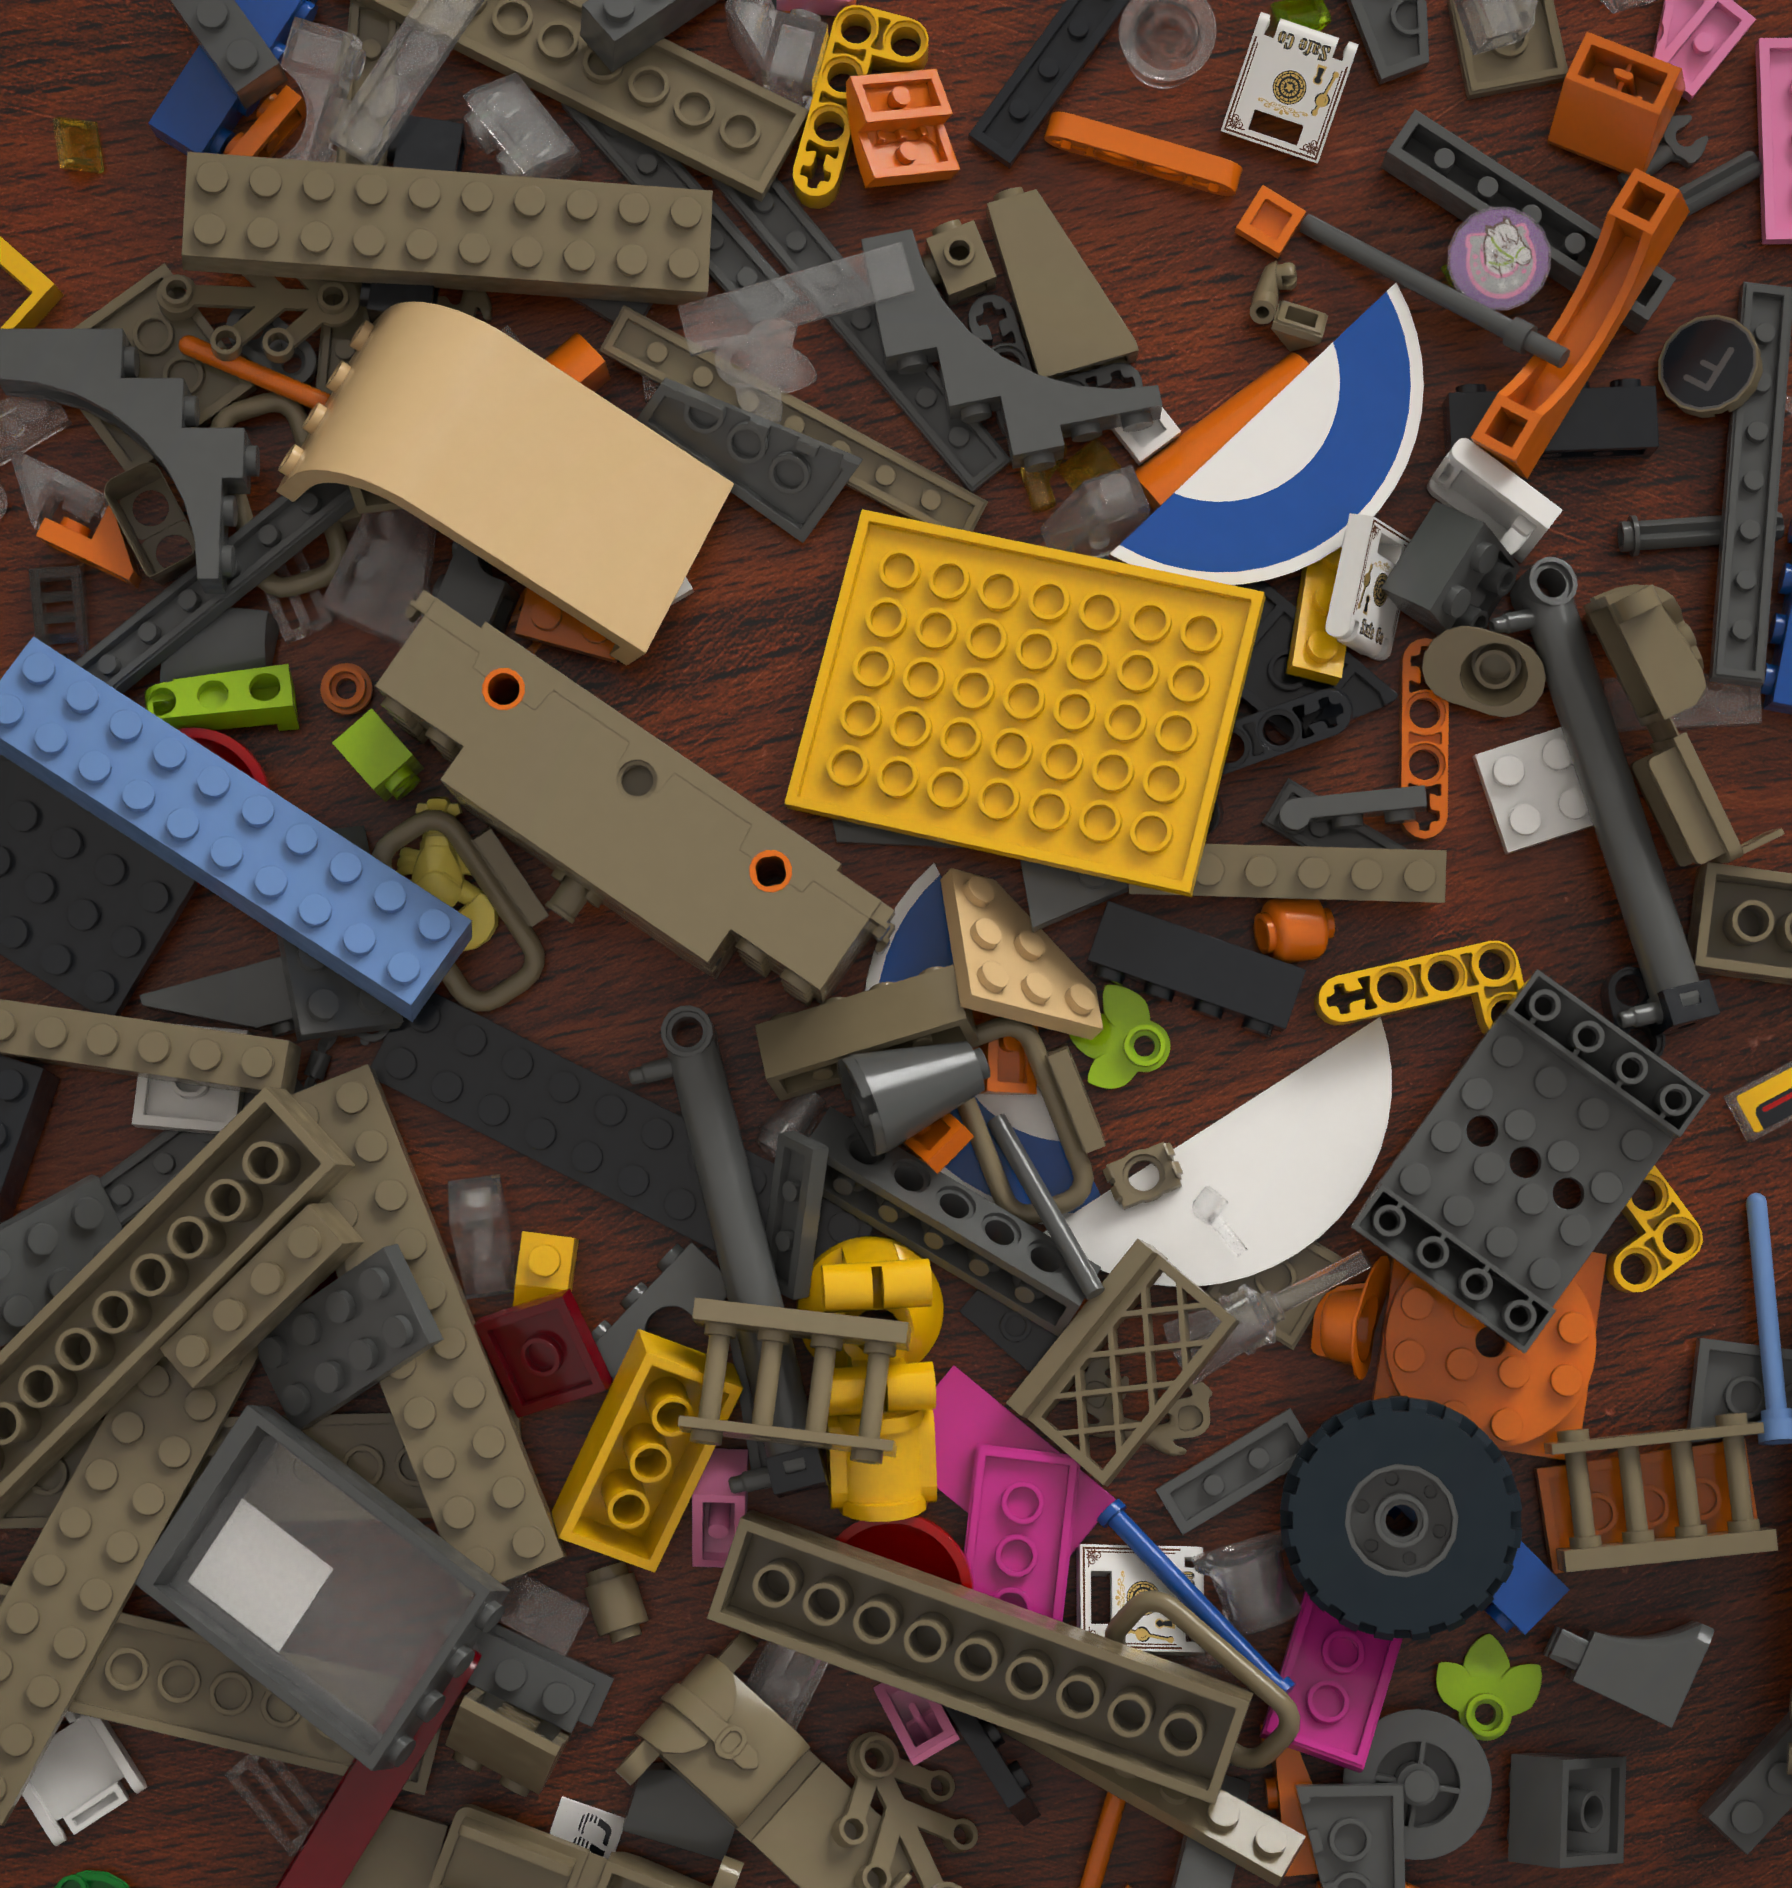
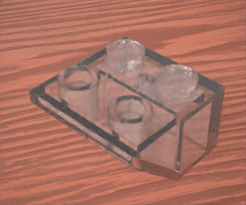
M726 0L725 13L728 36L755 83L809 110L829 40L828 23L821 22L819 15L804 9H792L790 13L771 9V4L765 0Z
M517 73L473 88L463 95L468 113L463 118L471 128L468 132L486 155L495 151L497 154L495 158L502 167L500 169L502 175L565 180L583 166L578 148Z

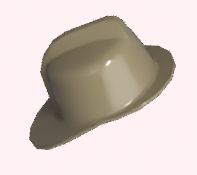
M1459 626L1444 631L1432 640L1424 652L1422 662L1425 682L1435 695L1448 702L1503 718L1521 715L1532 708L1543 694L1546 680L1543 662L1534 649L1509 635L1499 634L1479 627Z

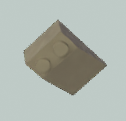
M475 1687L464 1696L445 1745L455 1750L452 1758L461 1765L476 1772H480L482 1767L485 1766L502 1775L499 1780L502 1786L521 1796L527 1797L530 1790L538 1795L542 1792L572 1733Z

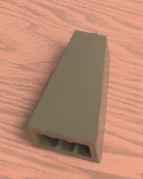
M1015 187L994 195V201L987 203L986 218L1032 371L1038 375L1058 380L1112 363L1129 364L1136 362L1139 349L1135 338L1037 189L1024 192L1022 187Z

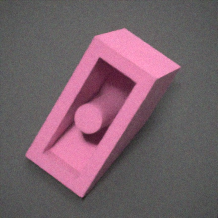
M715 1448L693 1492L692 1567L724 1568L739 1520L747 1513L748 1492L731 1493L728 1480L730 1477L738 1476L742 1472L748 1471V1450Z

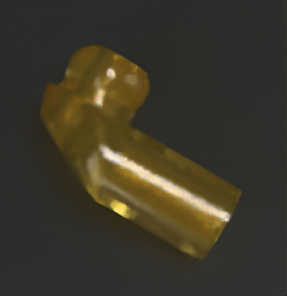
M1064 441V457H1065L1066 454H1067V445H1066V443H1065V441ZM1063 459L1055 460L1056 465L1054 467L1038 472H1027L1025 467H1020V474L1032 512H1043L1057 505L1049 480Z

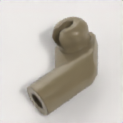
M1276 260L1264 267L1250 305V316L1254 322L1258 324L1270 323L1275 317L1280 290H1293L1297 286L1296 266L1292 262L1278 264Z

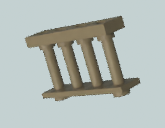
M695 1297L692 1320L697 1326L705 1327L704 1335L709 1336L698 1417L679 1415L678 1427L682 1432L690 1433V1442L719 1446L722 1445V1438L728 1437L851 1452V1461L878 1465L882 1464L883 1456L896 1457L897 1446L894 1440L880 1439L889 1361L890 1358L896 1356V1349L909 1351L911 1338L909 1322ZM737 1331L758 1333L757 1341L762 1342L751 1423L719 1420L730 1339H736ZM790 1337L811 1339L810 1347L815 1349L805 1430L773 1426L783 1345H789ZM843 1343L863 1345V1353L868 1355L858 1436L826 1432L836 1352L842 1351Z
M1747 1412L1715 1415L1716 1425L1598 1438H1590L1589 1429L1558 1431V1442L1544 1443L1545 1454H1565L1574 1537L1569 1538L1570 1547L1556 1549L1558 1570L1575 1572L1778 1551L1776 1529L1760 1528L1759 1518H1754L1745 1449L1744 1435L1764 1433L1763 1422H1748ZM1723 1437L1732 1521H1727L1728 1531L1707 1533V1524H1701L1691 1440ZM1670 1443L1680 1526L1674 1527V1537L1655 1538L1654 1529H1648L1639 1446ZM1617 1448L1627 1531L1622 1532L1623 1542L1602 1544L1601 1535L1595 1534L1586 1451Z

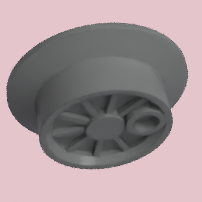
M1407 1709L1380 1718L1364 1770L1358 1773L1344 1768L1343 1784H1403L1405 1859L1427 1860L1441 1857L1461 1847L1481 1826L1491 1800V1771L1481 1745L1462 1724L1447 1715L1431 1710Z

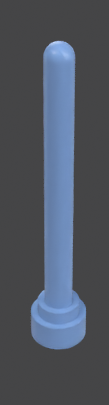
M1752 1193L1746 1199V1211L1766 1410L1761 1411V1421H1758L1763 1422L1764 1433L1757 1434L1758 1444H1792V1409L1787 1408L1767 1200L1760 1193Z

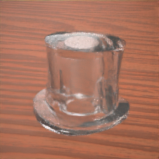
M1131 0L1121 16L1118 30L1119 42L1128 66L1138 80L1153 88H1175L1188 81L1208 61L1216 40V19L1206 0Z
M1281 1529L1195 1555L1191 1559L1196 1572L1211 1576L1223 1616L1241 1635L1259 1632L1282 1624L1296 1616L1302 1609L1295 1597L1284 1568L1281 1552L1284 1549Z

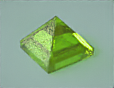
M1284 0L1270 4L1271 12L1277 24H1279L1280 18L1321 31L1331 22V14L1323 0Z

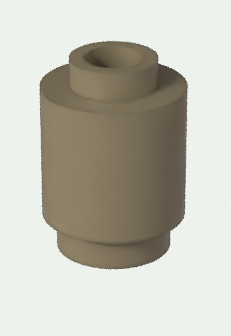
M626 1562L616 1563L586 1573L588 1587L584 1588L598 1637L609 1635L611 1643L614 1644L642 1635L639 1625L648 1622L649 1619L634 1572H628Z

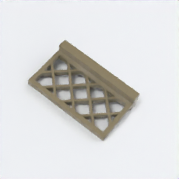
M1140 1239L1134 1242L1102 1282L1105 1290L1097 1297L1086 1302L1006 1402L1014 1411L1032 1422L1096 1480L1107 1487L1240 1323L1237 1318L1171 1264L1168 1258L1154 1246ZM1164 1272L1176 1282L1178 1305L1152 1308L1150 1288ZM1187 1293L1199 1303L1187 1304ZM1141 1301L1142 1309L1133 1310ZM1209 1310L1222 1321L1208 1339L1190 1341L1188 1312ZM1178 1313L1180 1342L1154 1345L1152 1316ZM1142 1317L1144 1346L1119 1349L1117 1329L1125 1319ZM1108 1342L1109 1350L1100 1351ZM1200 1348L1194 1357L1191 1358V1349ZM1181 1350V1373L1174 1381L1157 1382L1155 1353ZM1145 1354L1147 1384L1121 1386L1119 1357ZM1109 1358L1111 1388L1086 1390L1084 1370L1092 1360ZM1075 1383L1076 1391L1068 1392V1390ZM1167 1389L1158 1400V1390ZM1148 1391L1149 1413L1141 1422L1124 1424L1122 1394ZM1112 1395L1114 1425L1088 1427L1086 1398ZM1076 1399L1078 1429L1060 1431L1046 1419L1060 1401ZM1125 1431H1133L1125 1441ZM1115 1433L1116 1454L1103 1469L1090 1456L1089 1435ZM1079 1436L1080 1448L1069 1437Z

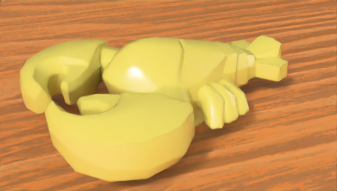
M440 796L430 797L427 803H418L415 811L418 814L425 810H442L455 817L462 813L460 803H451L448 797ZM428 831L423 834L420 850L409 847L402 848L399 853L400 858L397 862L398 869L396 872L403 876L412 874L410 881L452 908L458 901L464 904L458 912L472 920V939L463 951L477 949L489 941L498 927V913L483 891L465 880L464 875H471V873L447 837L439 831Z

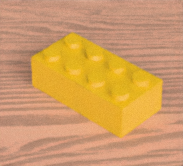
M637 1330L551 1513L559 1539L648 1571L656 1572L716 1445L690 1442V1433L682 1432L678 1427L679 1415L698 1417L706 1361L705 1353L644 1330ZM727 1362L719 1419L728 1421L743 1390L735 1366Z

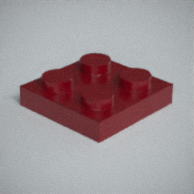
M570 1288L483 1316L474 1324L517 1418L606 1391L613 1383V1379Z

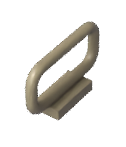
M273 392L262 393L226 406L214 417L210 428H233L234 425L240 422L277 412L285 416L289 422L297 446L301 448L309 434L302 429L308 417L302 404ZM230 494L236 495L238 520L235 527L236 532L254 518L246 494ZM355 506L324 531L329 547V557L325 564L290 577H279L272 573L257 586L269 595L284 598L298 596L323 588L338 580L346 570L350 558L346 532L366 526L363 514H358Z
M425 810L411 816L387 832L376 843L372 856L392 868L394 854L425 832L439 831L447 837L522 949L524 963L520 970L487 991L474 989L468 983L456 963L450 968L442 982L450 994L463 1007L476 1012L495 1010L528 990L540 978L545 966V951L532 927L548 917L549 914L490 826L471 837L464 825L454 815L442 810Z
M998 1017L976 1025L979 1041L970 1044L972 1049L1002 1037H1013L1021 1043L1073 1174L1072 1185L1069 1189L1052 1197L1062 1215L1073 1211L1085 1202L1092 1191L1094 1175L1087 1153L1105 1147L1106 1143L1068 1043L1052 1048L1047 1053L1042 1038L1035 1027L1030 1024ZM973 1097L957 1109L963 1125L974 1136L970 1142L995 1204L1030 1225L1042 1223L1032 1204H1023L1014 1196L976 1098Z
M1151 1590L1140 1592L1131 1598L1109 1622L1105 1630V1638L1127 1645V1633L1146 1613L1157 1612L1168 1618L1269 1705L1278 1715L1279 1724L1277 1728L1259 1746L1247 1748L1237 1743L1230 1763L1236 1767L1252 1770L1264 1768L1276 1760L1294 1741L1300 1730V1714L1290 1696L1181 1601L1170 1594Z

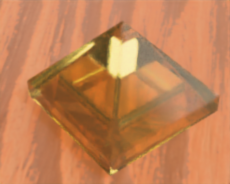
M65 117L53 118L56 156L60 169L99 174L104 172L97 122Z
M1098 438L1091 441L1057 468L1058 473L1088 510L1129 478Z

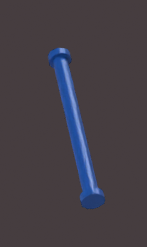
M1120 1499L1112 1502L1097 1518L1099 1524L1103 1528L1110 1526L1187 1608L1289 1694L1295 1687V1682L1289 1676L1284 1679L1125 1513L1127 1506Z

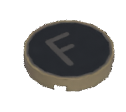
M1721 315L1696 317L1678 327L1665 342L1658 360V379L1668 399L1684 413L1700 418L1716 417L1715 414H1720L1727 410L1730 413L1741 407L1756 391L1763 373L1760 349L1753 334L1736 319Z

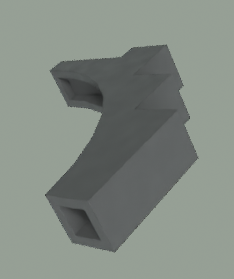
M912 229L861 239L862 255L887 372L898 370L900 374H914L926 370L929 367L928 363L937 362L949 420L961 418L963 423H975L990 418L993 411L1000 410L1013 469L1025 467L1027 472H1038L1054 467L1056 465L1055 460L1064 458L1063 438L1071 437L1073 442L1090 441L1102 436V430L1122 427L1125 432L1140 431L1151 427L1153 420L1161 418L1163 404L1158 385L1123 389L1077 386L1038 375L995 352L972 334L943 301L923 265Z
M123 328L0 329V386L5 395L47 399L84 410L121 429L147 450L175 483L184 500L195 539L197 579L205 594H226L227 577H234L236 572V552L234 545H228L229 527H236L238 505L236 495L230 494H251V477H259L260 474L259 446L252 445L245 428H191L199 426L200 407L198 396L191 395L184 378H138L137 346H131Z

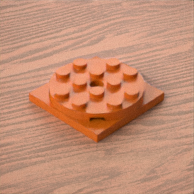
M1596 1252L1590 1254L1553 1306L1556 1310L1525 1354L1504 1340L1505 1346L1495 1357L1483 1356L1476 1347L1475 1339L1477 1334L1487 1326L1392 1258L1372 1400L1389 1398V1396H1408L1409 1398L1431 1400L1443 1404L1470 1419L1488 1435L1501 1451L1565 1460V1454H1545L1544 1443L1558 1442V1431L1582 1429L1588 1385L1596 1358V1328L1607 1254Z

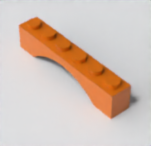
M1634 168L1607 213L1599 239L1576 290L1547 336L1548 339L1570 350L1567 362L1562 368H1558L1533 355L1513 380L1498 392L1471 436L1472 441L1512 472L1528 479L1689 214L1690 210L1679 189Z

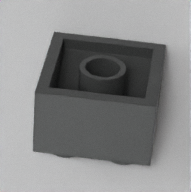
M1553 1752L1511 1754V1770L1508 1779L1510 1787V1814L1507 1828V1839L1509 1842L1508 1861L1559 1869L1624 1863L1627 1756Z

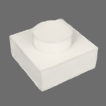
M1163 407L1161 418L1153 420V425L1149 428L1135 432H1125L1122 427L1111 429L1139 466L1181 434V430Z

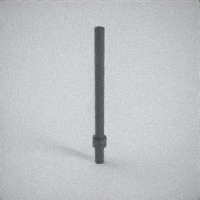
M1308 214L1303 219L1300 225L1301 233L1503 338V345L1522 355L1529 352L1558 368H1562L1567 362L1570 350L1537 333V326L1520 317L1512 320L1311 214Z

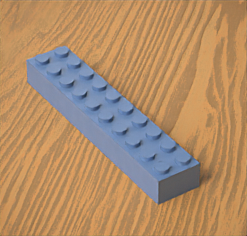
M34 636L0 679L1 755L411 1022L416 1018L472 939L471 919Z

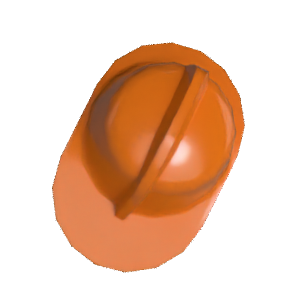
M1388 1256L1379 1257L1373 1265L1366 1283L1337 1286L1326 1293L1318 1303L1314 1314L1311 1340L1312 1352L1320 1357L1352 1365L1357 1380H1363L1369 1369L1374 1333L1389 1285L1390 1261Z

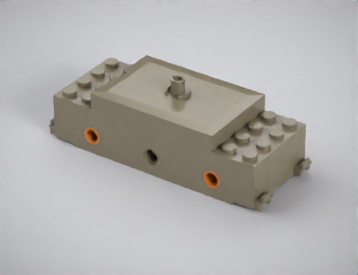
M426 590L422 591L416 601L413 599L410 601V605L405 611L408 620L414 623L420 615L423 618L375 685L385 698L381 705L388 710V714L394 717L393 720L399 724L398 727L422 744H425L428 738L431 739L430 742L436 746V750L442 754L441 756L451 763L440 780L461 806L554 870L551 876L561 884L552 898L545 904L554 913L573 924L576 916L587 901L596 908L603 904L715 980H717L737 951L739 953L738 956L741 958L740 961L761 976L766 978L770 971L777 974L782 979L780 982L783 983V990L807 1007L811 1005L813 1000L821 1004L831 997L871 937L878 941L875 947V952L878 955L883 954L890 945L889 938L895 931V925L890 923L895 916V910L844 876L842 864L488 622L485 621L483 626L479 627ZM769 879H784L779 885L764 886V883Z

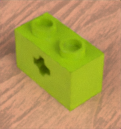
M372 708L332 742L384 802L388 801L392 796L396 800L402 799L421 781L417 774L424 767Z

